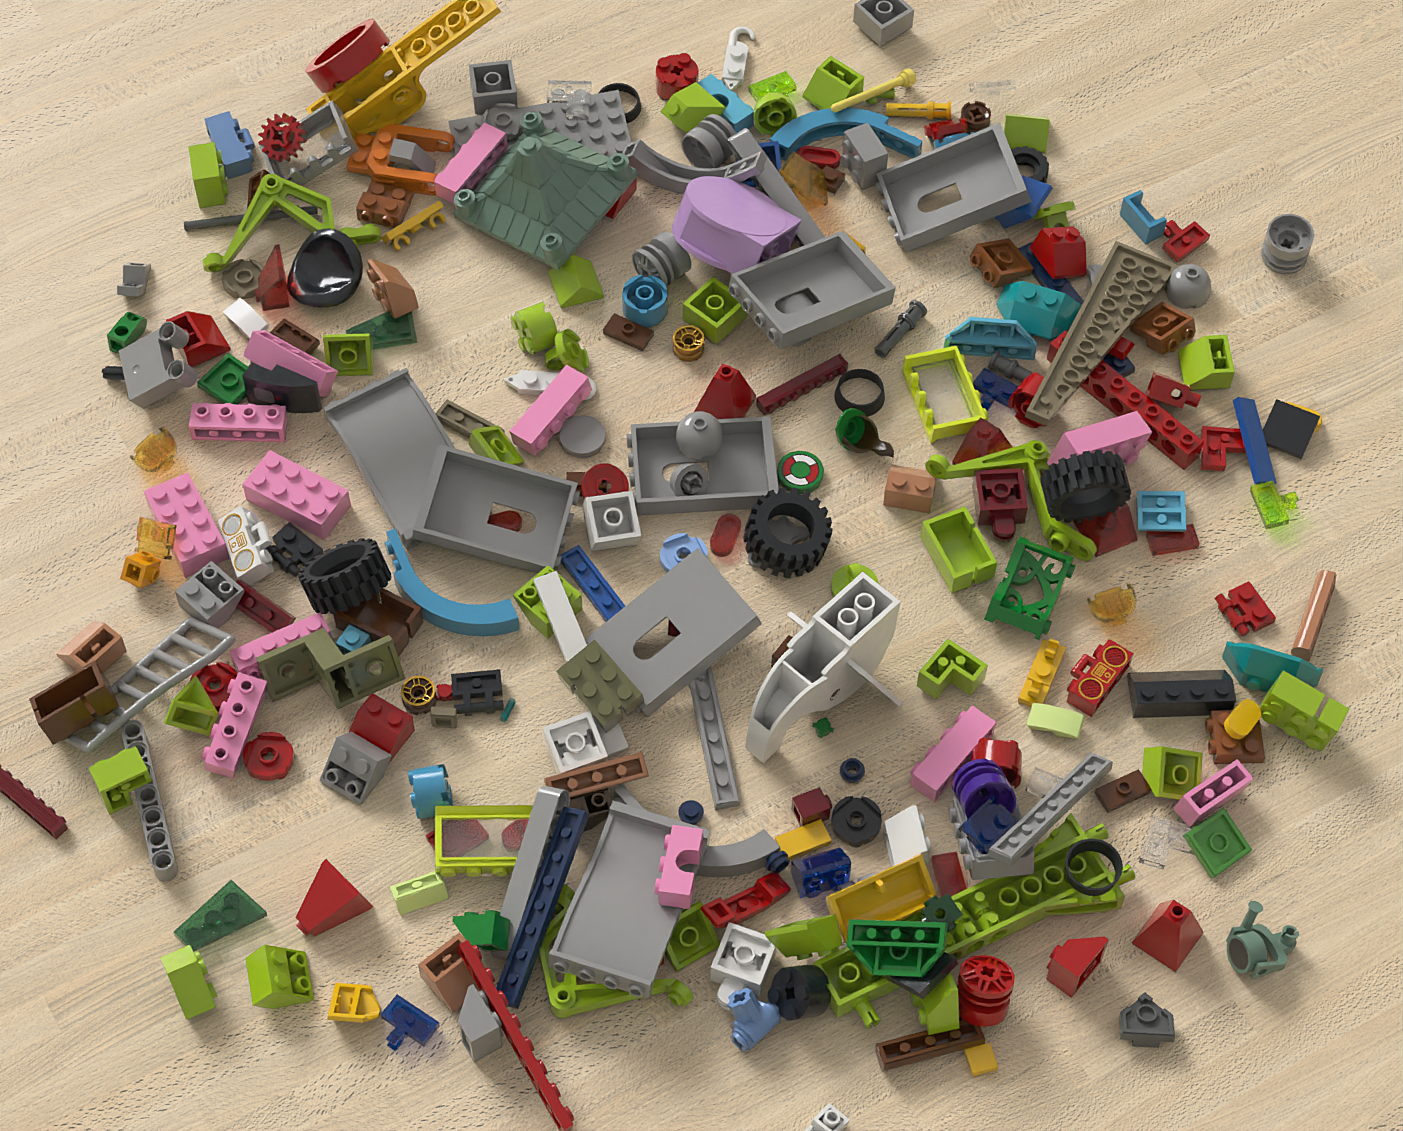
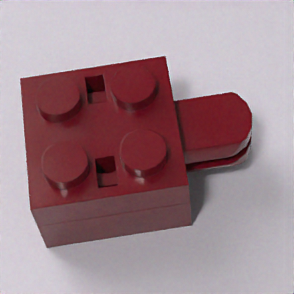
M1022 468L976 470L974 472L972 489L978 526L992 525L994 538L1000 542H1008L1015 535V524L1025 523L1028 510Z

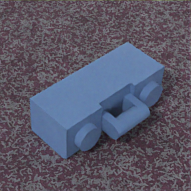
M230 111L205 118L208 136L211 142H215L216 151L221 150L223 160L221 165H224L227 179L250 173L252 171L251 163L254 162L251 150L255 148V144L247 128L240 130L237 118L233 119Z

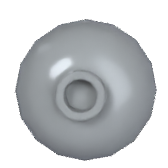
M1183 264L1174 269L1166 283L1165 290L1167 291L1168 300L1182 309H1187L1188 306H1195L1196 309L1206 304L1211 293V279L1207 271L1196 264Z
M703 411L686 415L680 421L676 431L678 448L684 455L696 460L706 456H714L720 450L723 442L722 427L718 419L710 413Z

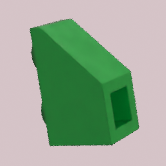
M486 910L485 914L465 912L464 916H453L452 922L464 938L469 940L472 946L476 945L478 949L484 952L507 951L510 919L501 916L499 911Z

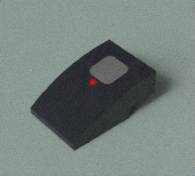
M252 362L242 375L248 403L286 406L287 413L320 412L322 409L317 381L276 364L271 371Z

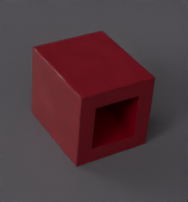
M818 787L792 797L791 809L800 827L820 819L822 822L829 820L832 802L827 794L824 795L821 788Z

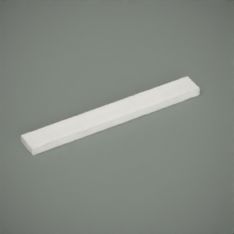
M554 571L534 578L533 582L565 661L568 662L585 648L587 644L558 573ZM594 720L608 757L628 750L629 746L619 723L606 733Z

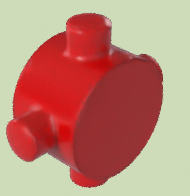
M438 684L436 686L437 701L446 702L453 700L452 684Z

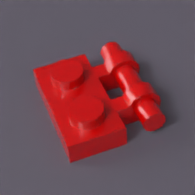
M1250 581L1229 590L1228 597L1230 599H1226L1222 593L1215 597L1220 612L1226 614L1231 621V627L1238 631L1242 637L1250 632L1247 628L1248 625L1256 632L1275 623V615ZM1237 608L1242 616H1238L1234 609Z

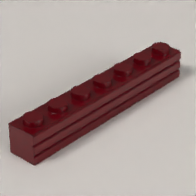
M839 353L765 394L756 398V406L763 415L771 414L775 409L784 407L788 402L795 401L801 395L808 394L811 390L820 388L824 383L831 382L835 377L845 374L848 369V362Z
M0 764V792L57 840L68 829L65 818L61 815H56L55 810L51 806L47 807L40 797L36 798L30 788L23 787V783L18 778L14 779L7 769L3 770Z

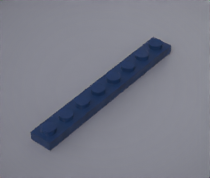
M1033 242L1018 248L1034 268L1032 275L1042 287L1066 293L1081 305L1083 304V299L1066 278L1053 279L1030 250L1029 247ZM1108 353L1103 358L1105 363L1123 377L1135 371V366L1128 357L1122 361Z
M563 806L496 987L497 991L502 990L508 1000L507 1007L518 1009L589 817V814L584 810Z

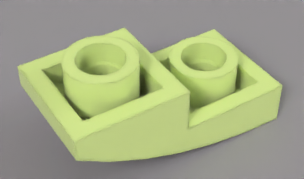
M1033 702L1027 726L1029 729L1053 732L1055 736L1079 739L1085 716L1068 709Z

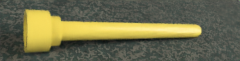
M905 69L893 80L833 104L831 111L834 113L898 86L906 88L916 83V75L912 69Z

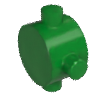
M826 717L812 725L813 728H816V733L820 738L834 731Z

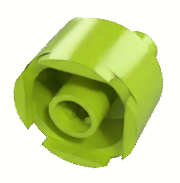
M543 302L516 311L514 316L510 318L512 327L518 331L520 337L518 339L520 349L523 352L528 351L531 355L555 346L554 337L558 333L550 311L545 313L543 307H546Z

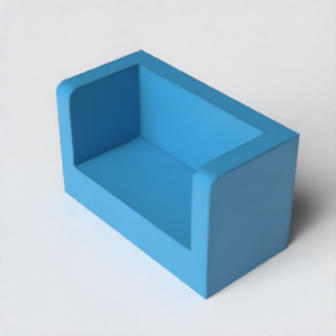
M1139 190L1123 198L1120 216L1146 245L1164 235L1167 219L1165 217L1158 220L1154 219L1141 204L1144 193Z

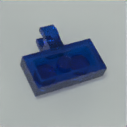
M986 368L973 381L974 389L983 394L981 406L986 411L991 408L995 401L1010 408L1009 398L1018 385Z
M398 994L381 1013V1018L395 1027L386 1038L388 1041L387 1046L394 1051L398 1050L406 1035L424 1046L440 1027L437 1020Z

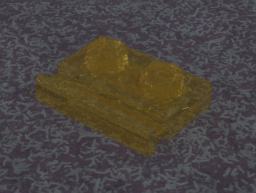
M140 517L136 538L139 544L135 551H147L152 553L154 557L172 560V556L169 554L170 549L174 547L177 525L148 517Z

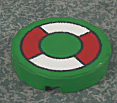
M807 451L788 453L782 457L777 468V478L782 487H786L788 491L792 488H797L798 494H804V491L810 493L817 489L821 484L824 474L822 462L816 455Z

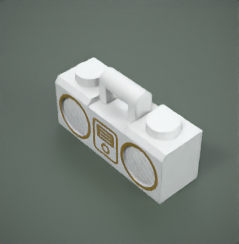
M241 506L218 520L237 578L249 585H253L274 571L271 564L272 556L265 549L272 544L264 522H259L257 515L253 511H249Z

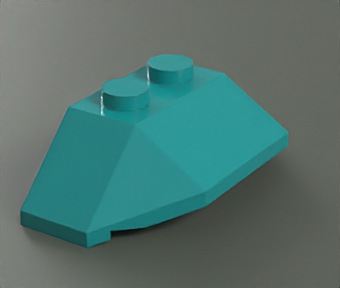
M1025 281L1004 285L996 304L1003 319L1017 320L1028 334L1050 341L1056 339L1064 331H1069L1082 306L1066 293Z
M1227 641L1222 655L1223 660L1239 684L1251 690L1267 692L1283 671L1311 687H1316L1323 673V669L1315 667L1312 663L1302 658L1255 644Z

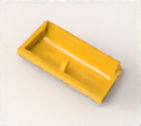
M918 854L911 859L826 896V903L830 915L836 914L841 939L847 944L849 919L903 921L922 912L926 908L923 903L937 894L921 854Z

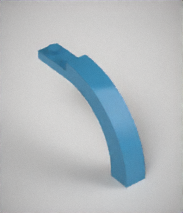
M831 108L804 114L785 124L770 138V142H779L780 159L786 162L803 146L827 137L844 136V131L865 123L870 125L884 146L910 158L921 155L923 141L900 131L896 127L888 125L889 117L857 108H846L836 113L832 112Z
M396 529L386 531L388 541L384 542L388 555L393 554L395 559L392 561L395 572H393L395 586L402 598L422 608L424 620L444 630L468 636H496L519 630V619L510 598L496 603L474 605L451 601L431 591L415 574Z

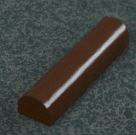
M963 1020L959 1021V1029L931 1035L925 1030L877 1043L875 1048L881 1070L887 1071L985 1044V1036L980 1026L972 1025Z

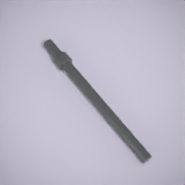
M315 206L299 207L309 215L318 214V208ZM282 210L270 211L264 221L292 217ZM245 214L185 221L184 229L193 230L240 224Z

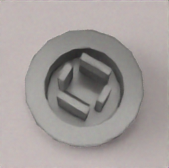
M681 464L675 468L670 477V487L676 496L703 495L708 486V475L705 469L698 464Z

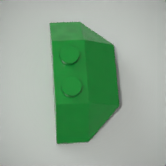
M849 919L846 946L857 956L872 975L923 978L946 950L948 923Z

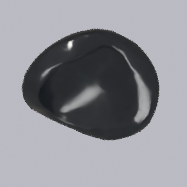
M329 228L313 232L303 242L293 260L287 279L289 294L303 305L319 308L337 306L349 300L356 292L363 274L362 258L356 244L350 237L339 230Z

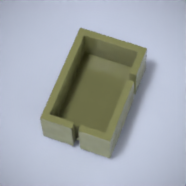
M595 639L556 671L562 683L573 695L575 694L576 699L587 712H591L594 720L606 733L623 720L622 712L619 710L621 707H623L625 714L628 716L645 702L643 694Z

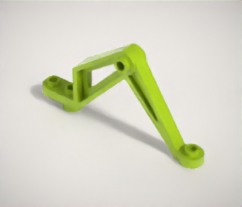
M276 174L265 175L225 255L221 256L219 253L207 254L202 260L204 271L219 272L232 263L274 206L280 208L312 233L321 229H335L331 198L281 178ZM291 195L321 209L324 222L320 223L286 197ZM367 224L361 228L344 227L339 230L350 237L357 248L358 245L372 244L382 239L380 228L375 227L374 224Z
M1032 440L1026 444L953 466L950 465L946 457L938 454L932 455L926 462L925 468L931 476L943 480L972 477L976 470L1022 468L1026 474L1043 536L1049 540L1050 548L1059 553L1067 551L1082 561H1090L1097 551L1096 545L1090 538L1083 536L1069 525L1055 520V517L1051 518L1048 513L1039 472L1045 469L1049 470L1047 461L1051 455L1044 443Z
M564 884L554 910V914L557 916L550 921L538 954L550 1010L553 1015L558 1018H568L571 1015L644 998L643 996L635 997L629 992L618 988L610 989L602 983L577 985L576 975L564 973V982H557L555 970L549 967V945L557 938L575 894L568 885ZM675 978L655 979L651 996L668 992L669 1000L674 1005H681L683 1007H686L694 999L692 992L681 981Z

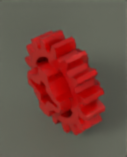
M283 113L282 117L274 114V120L267 118L268 125H261L264 132L258 133V136L263 138V140L258 142L259 145L264 147L262 152L266 155L268 154L270 159H276L278 162H282L283 158L289 162L291 155L297 158V150H304L300 146L301 143H306L307 141L302 138L306 134L305 130L300 129L303 124L297 121V118L292 115L289 117L286 113Z

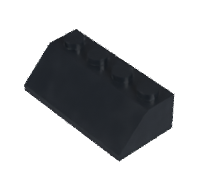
M1226 670L1127 673L1133 718L1209 716L1211 711L1233 710L1236 703L1233 679Z

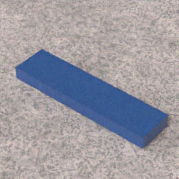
M1237 397L1233 400L1254 484L1272 487L1277 482L1255 400Z
M580 545L559 555L562 556L561 564L605 622L625 607V604Z

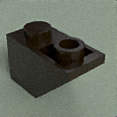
M608 788L571 797L569 808L584 810L589 814L584 831H588L608 817L612 799Z

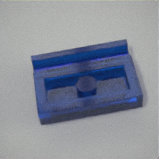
M993 795L958 828L960 832L963 831L967 835L966 838L982 854H987L989 849L1018 822L1002 804L999 805L994 800L995 797Z

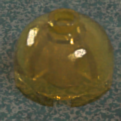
M165 427L159 428L161 433L155 435L153 432L133 450L136 455H130V459L141 470L148 473L158 472L161 469L167 471L175 464L173 458L177 454V444L172 434Z
M1126 584L1128 589L1125 590L1118 586L1095 594L1096 600L1094 601L1091 598H1087L1086 601L1092 615L1102 623H1113V626L1126 623V617L1133 614L1137 604L1133 584Z

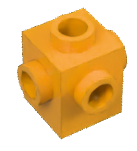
M139 551L125 558L120 579L139 588L155 583L160 575L159 567L161 560L154 558L153 554L147 551Z

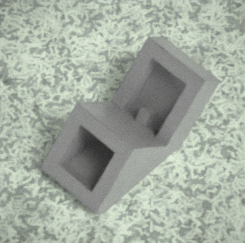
M394 138L389 161L410 165V170L434 172L436 161L416 143Z
M132 262L124 264L123 283L117 286V295L141 296L145 294L151 264Z

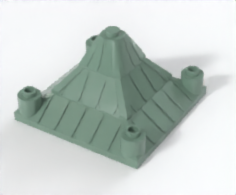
M533 111L522 116L520 123L523 134L475 190L463 189L455 194L453 201L457 209L453 213L455 218L560 270L635 180L638 172L637 169L631 167L629 159L625 154L616 153L609 158L589 147H585L545 127L541 115Z

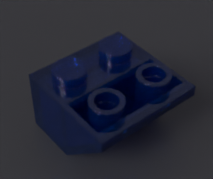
M841 848L792 860L790 872L799 898H814L822 892L829 890L838 891L839 885L849 882L851 860Z

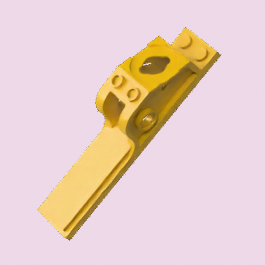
M494 0L450 1L385 49L357 75L345 83L341 82L335 89L327 92L306 108L308 114L313 113L332 100L343 111L344 118L354 140L357 133L371 134L390 123L400 125L419 111L426 101V91L419 81L422 71L501 13L500 8ZM393 70L390 75L384 76L387 71ZM337 123L319 134L327 141L340 130Z

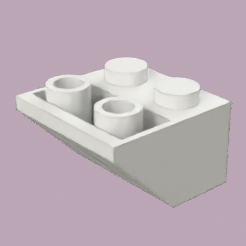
M916 805L910 806L884 821L883 836L891 867L918 854L922 855L925 864L928 863L927 852L931 850L929 838L923 835L922 829H925L923 814H918Z

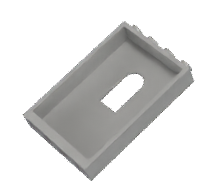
M1000 123L876 173L879 182L875 183L879 194H884L885 199L882 200L886 212L890 211L891 216H888V220L892 229H897V233H894L898 246L903 245L906 253L1031 202ZM957 183L962 196L961 200L929 213H924L918 209V203L923 197Z
M842 230L731 274L728 289L730 295L740 303L743 310L753 318L756 325L766 333L769 340L781 350L891 305L896 287ZM805 289H809L819 301L814 305L791 314L782 313L775 307V303L778 300Z
M771 416L718 419L723 433L721 448L714 456H706L698 460L687 457L678 448L676 431L680 422L631 424V434H626L627 448H632V453H628V465L633 467L634 473H629L630 487H635L633 497L637 516L752 509L753 505L757 504L758 498L762 495L766 497L768 491L774 490L777 494L779 489ZM708 462L709 480L703 495L676 496L670 487V482L662 476L663 469L671 464Z
M439 444L413 528L412 538L535 573H539L548 565L552 569L558 570L562 556H558L559 548H565L568 535L564 534L565 527H571L574 513H570L571 506H577L580 492L576 491L578 483ZM493 503L532 514L536 519L535 529L530 533H520L487 524Z
M697 548L588 636L585 642L588 645L595 639L643 694L645 702L636 708L635 711L637 713L642 711L646 717H649L762 625L756 613L701 550ZM668 617L681 634L650 659L642 660L637 658L634 654L636 642Z

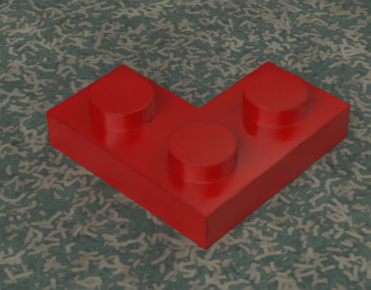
M1202 426L1201 439L1204 443L1201 450V470L1225 471L1226 452L1246 454L1240 429Z

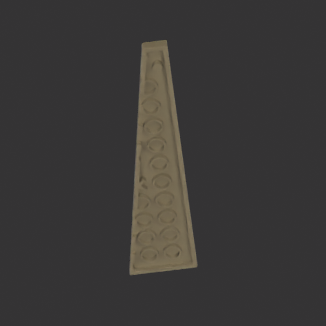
M1115 241L1030 403L1025 417L1047 426L1166 285L1173 270L1178 266Z

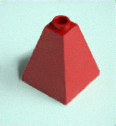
M722 363L694 412L703 411L710 413L716 419L744 418L754 403L756 394L739 370Z
M325 859L321 863L295 917L299 921L296 926L306 936L311 933L315 937L370 910L374 906Z
M1173 899L1160 903L1132 941V944L1176 972L1204 932L1192 911Z

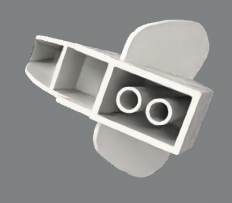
M862 572L813 615L808 624L789 611L787 616L801 627L802 630L787 644L789 649L774 664L758 692L749 720L745 748L762 763L766 762L780 749L783 737L792 724L809 713L829 710L854 694L866 682H869L893 703L901 707L903 703L871 676L877 669L894 636L900 601Z

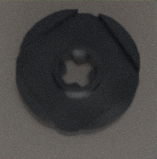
M847 796L841 799L835 805L831 818V827L835 835L852 847H860L862 844H867L878 836L882 824L881 810L873 800L863 796L861 798ZM851 817H861V824H853Z

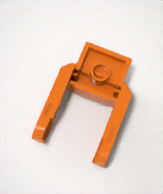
M391 123L377 130L376 136L356 134L354 142L359 150L349 156L346 165L347 172L366 174L371 177V181L413 190V193L436 195L435 186L428 185L427 183L434 184L437 174L393 167L395 162L389 161L390 150L393 140L396 138L416 143L424 151L450 152L453 150L455 138L452 134L446 131Z

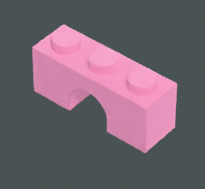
M672 825L671 834H666L664 850H667L666 857L661 856L659 872H662L661 879H656L654 891L655 894H659V905L685 909L691 908L695 888L694 873L685 872L679 868L685 864H700L704 844L703 829Z

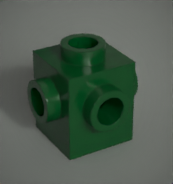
M949 893L941 898L935 895L923 904L926 908L922 910L924 916L920 919L922 922L948 923L947 932L957 926L954 921L962 917L963 914ZM936 911H943L945 917L938 919L935 916Z

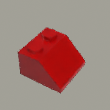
M1074 226L1042 228L1029 248L1053 279L1085 277L1087 274L1086 241L1082 238L1080 232Z
M373 693L358 709L349 732L355 733L391 754V762L413 734L415 727L413 716Z
M1105 936L1068 939L1062 947L1057 945L1050 954L1051 960L1046 967L1049 970L1046 980L1072 998L1102 961L1109 939Z

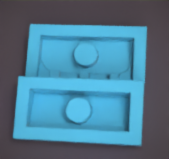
M1137 491L1138 531L1186 532L1185 491Z

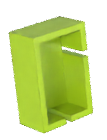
M966 506L922 522L920 538L951 593L970 587L972 581L976 585L994 578L997 568V561L978 527H974L975 522Z
M1285 671L1280 674L1267 691L1259 706L1261 717L1265 722L1278 726L1286 734L1295 736L1305 742L1310 748L1322 751L1339 731L1349 708L1329 698L1319 718L1316 717L1315 714L1325 694Z

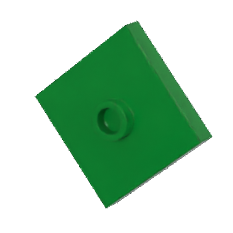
M228 353L197 381V386L221 404L231 403L238 405L247 397L242 375L248 366Z

